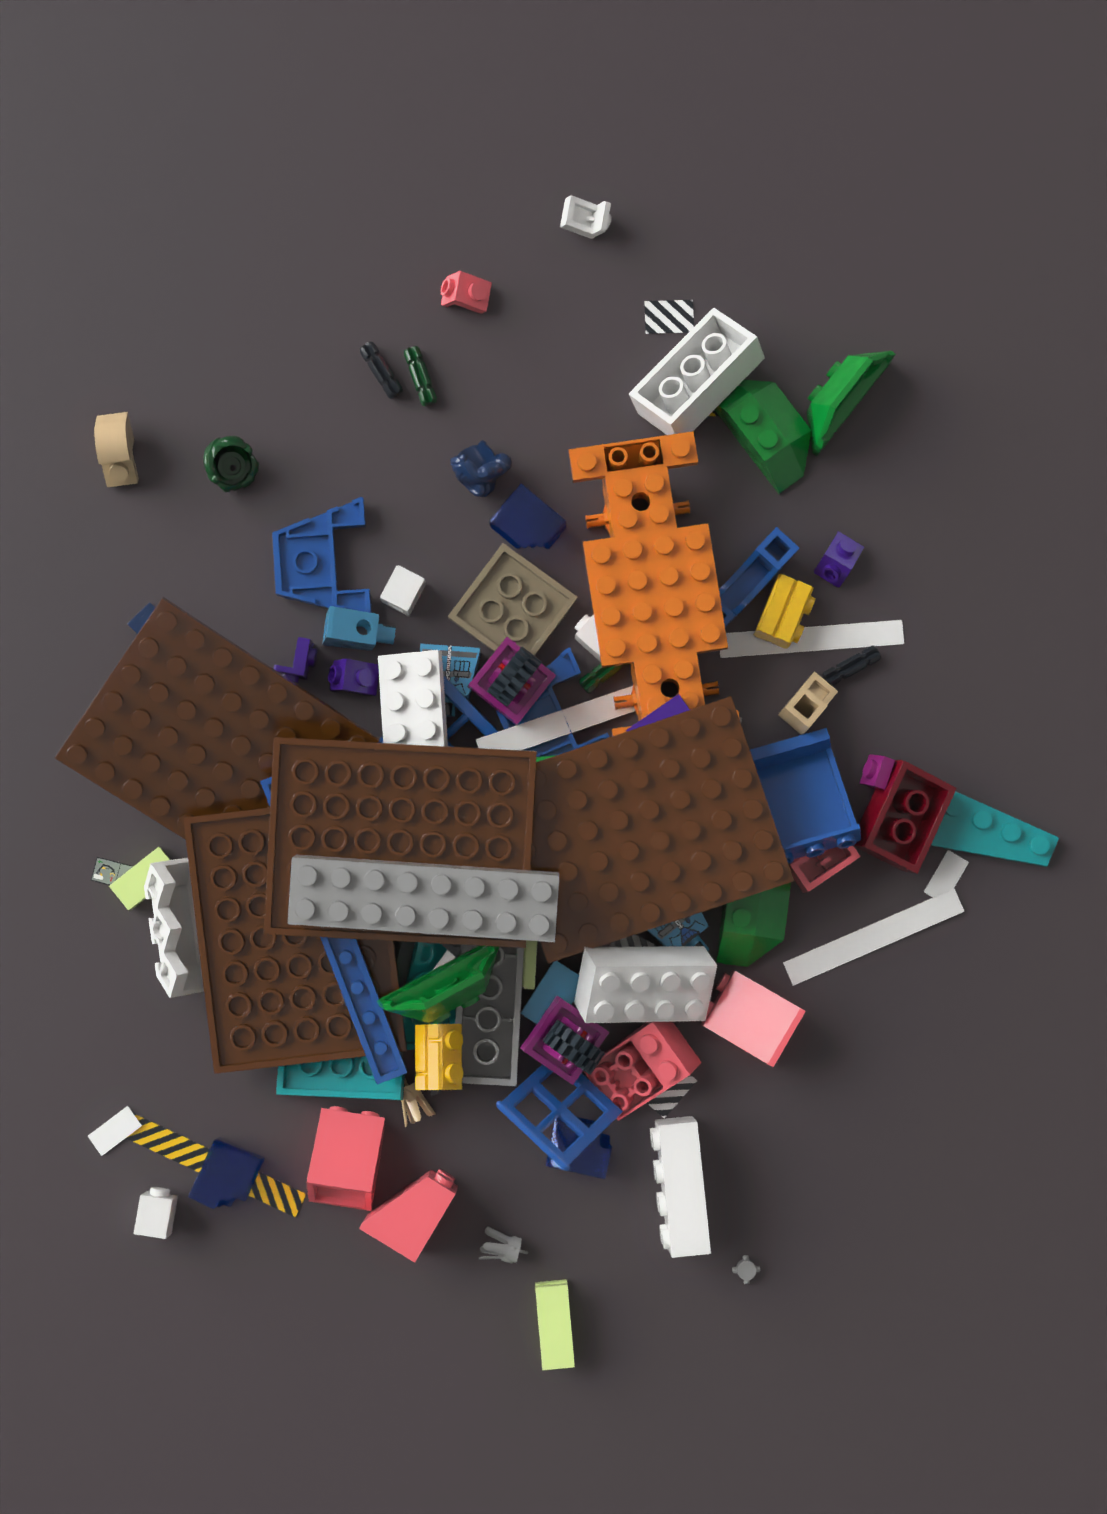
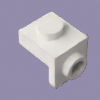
M570 195L565 198L560 228L593 239L608 229L611 223V214H609L611 203L604 201L596 205Z

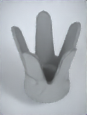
M488 1226L485 1229V1233L488 1236L504 1244L484 1243L480 1248L482 1253L498 1256H483L479 1260L501 1259V1261L512 1264L517 1262L519 1253L528 1254V1251L520 1249L522 1238L517 1236L509 1237Z

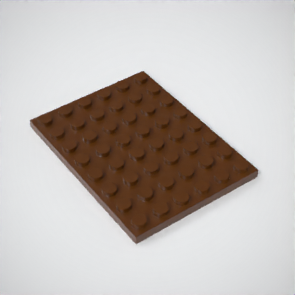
M162 597L56 754L55 759L186 840L183 821L185 817L270 807L260 781L272 777L274 737L375 743L379 742V738Z
M732 696L536 762L530 870L559 872L555 942L540 941L548 963L584 952V947L596 948L794 881Z
M274 737L264 934L526 948V940L288 924L291 863L292 857L295 855L530 870L537 751Z
M270 807L183 818L214 1074L366 1056L321 938L264 934ZM357 939L379 998L381 999L399 989L400 984L394 941ZM384 1010L400 1052L407 1051L403 1015Z

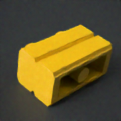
M779 574L753 635L784 649H788L792 642L798 643L804 630V626L800 625L803 614H810L816 599L811 597L814 588L806 583Z
M462 1024L415 1025V1090H462L464 1074L462 1068Z

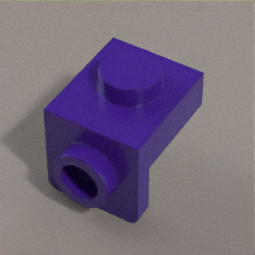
M838 531L816 566L814 573L834 586L840 587L854 567L864 546Z
M298 637L293 667L274 665L273 669L294 683H298L299 679L307 680L309 667H314L316 663L317 648H313L314 643L311 639Z
M347 658L333 661V665L328 673L330 691H345L376 696L379 677L378 664Z

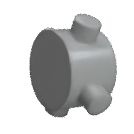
M743 1255V1259L737 1263V1266L732 1267V1272L737 1273L744 1280V1284H750V1280L755 1277L756 1272H760V1266H755L749 1260V1255Z

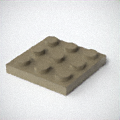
M502 543L448 615V619L493 652L508 637L517 645L523 646L536 656L575 604L578 597L506 544Z

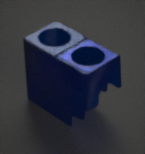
M522 483L489 520L490 527L516 549H520L521 546L523 548L528 546L534 548L536 545L550 549L567 528L566 520Z
M577 1117L588 1128L595 1122L594 1120ZM557 1118L552 1125L550 1141L564 1152L579 1136L560 1118ZM601 1133L569 1165L570 1169L568 1171L605 1179L612 1146L609 1144L610 1136ZM548 1155L546 1156L545 1166L563 1170Z
M219 1137L215 1139L188 1197L212 1209L220 1208L222 1205L231 1207L237 1198L246 1201L265 1157L224 1138Z

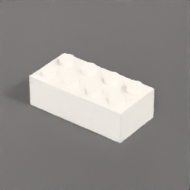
M713 308L629 393L637 413L666 435L694 431L765 359L759 340L753 333Z
M704 946L584 947L574 1004L585 1023L706 1021L717 964Z
M693 1116L656 1119L655 1128H650V1140L653 1150H658L659 1159L653 1160L655 1180L657 1184L661 1183L662 1192H656L658 1212H660V1216L665 1218V1224L659 1225L661 1244H663L664 1249L669 1250L672 1258L711 1254L698 1123Z

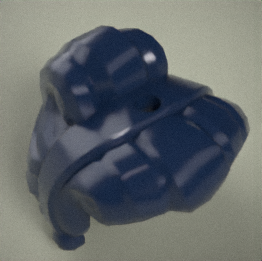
M482 440L478 445H472L451 458L450 464L457 480L474 496L486 497L494 491L496 479L507 473L512 467V460L505 453H499L495 456L493 450Z

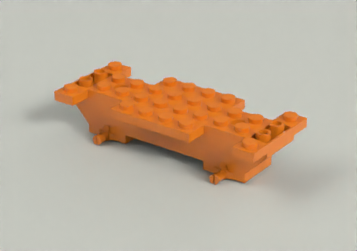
M694 431L569 449L573 483L602 479L605 502L603 513L585 515L587 529L605 526L610 538L584 541L583 549L601 666L604 668L631 664L633 682L631 695L614 696V702L626 701L615 703V710L633 707L638 716V721H640L673 698L662 694L661 685L665 682H672L677 686L678 694L690 710L705 705L704 696L719 695L718 681L702 684L697 654L728 649L708 523L677 528L675 515L690 514L689 500L673 503L668 469L698 465ZM642 498L647 501L649 507L644 511H638L633 508L631 502L634 499ZM631 726L612 729V736L626 732L625 730Z

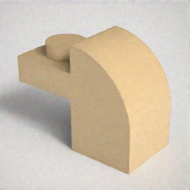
M128 412L97 416L94 427L95 447L98 463L102 465L107 487L138 484L139 477L132 451L134 436Z
M814 671L779 712L778 716L799 734L803 735L826 709L828 703L838 691Z

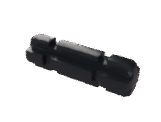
M373 342L363 345L360 348V354L368 362L369 368L380 385L383 386V390L388 398L393 399L403 392L402 386L397 379H394L392 370L383 356L379 355L376 345Z
M872 645L864 649L862 654L857 653L837 664L836 668L831 667L824 671L822 674L823 679L831 686H834L842 678L845 680L865 669L867 664L870 666L881 659V655L878 649Z

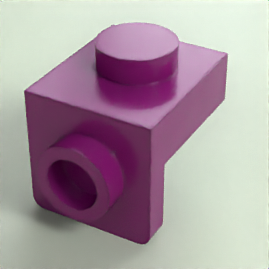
M869 754L859 784L873 789L885 790L895 760L886 756Z

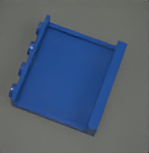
M827 728L750 750L788 864H791L794 859L807 856L813 858L820 856L825 850L835 847L839 849L849 848L855 845L856 841L861 840L860 826L856 823L836 764Z

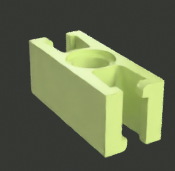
M567 1279L535 1282L542 1370L573 1368L575 1364Z

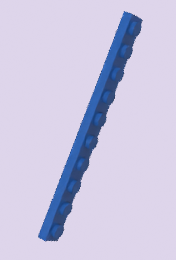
M272 777L260 781L269 806ZM320 937L376 1084L378 1085L406 1074L408 1070L386 1013L377 1003V1000L380 998L357 939Z

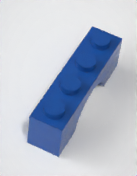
M778 527L766 537L742 566L719 589L725 628L799 550V547Z

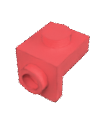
M463 271L451 274L446 277L441 286V295H443L441 305L449 307L455 304L480 314L487 312L492 282Z

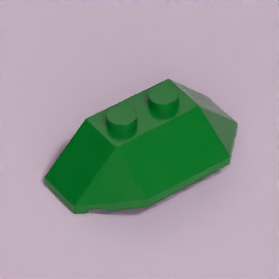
M893 351L848 355L842 364L836 361L826 374L830 378L824 387L818 384L807 399L811 403L806 412L808 426L812 430L810 437L811 449L815 456L819 455L890 365L896 355Z
M743 380L714 410L776 492L780 494L804 476L812 430L775 382Z
M791 882L723 905L716 963L748 967L784 940Z
M478 945L377 1000L379 1007L389 1012L426 1023L432 1021L434 1024L440 1023L451 1016L450 1011L459 1006L466 1008L480 1000L478 996L486 992L500 947Z

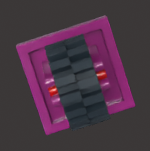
M506 637L467 687L517 726L556 675L541 664L542 661L523 646L520 647L510 638Z
M557 995L520 1049L573 1085L582 1071L591 1075L605 1053L599 1047L609 1032L597 1023H585L579 1011Z

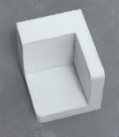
M399 565L396 566L380 596L382 603L410 616L426 586L425 578Z

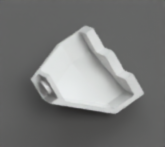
M188 858L151 863L144 891L145 898L152 899L154 918H148L152 944H158L160 962L155 963L156 976L169 998L204 992Z

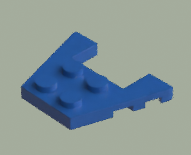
M363 497L356 498L343 506L331 508L326 513L311 519L307 518L272 532L277 596L328 609L330 606L372 613L370 589L342 591L337 589L334 530L366 527Z
M571 648L565 649L560 656L546 666L556 676L518 725L562 710L552 687L581 675ZM496 711L504 730L516 726L503 714ZM571 732L570 734L521 751H537L536 757L554 756L609 738V735L605 733L577 745Z

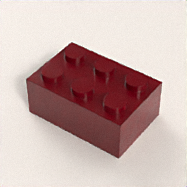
M895 760L886 789H875L859 823L861 840L856 841V844L853 846L901 871L918 874L957 788L904 760Z

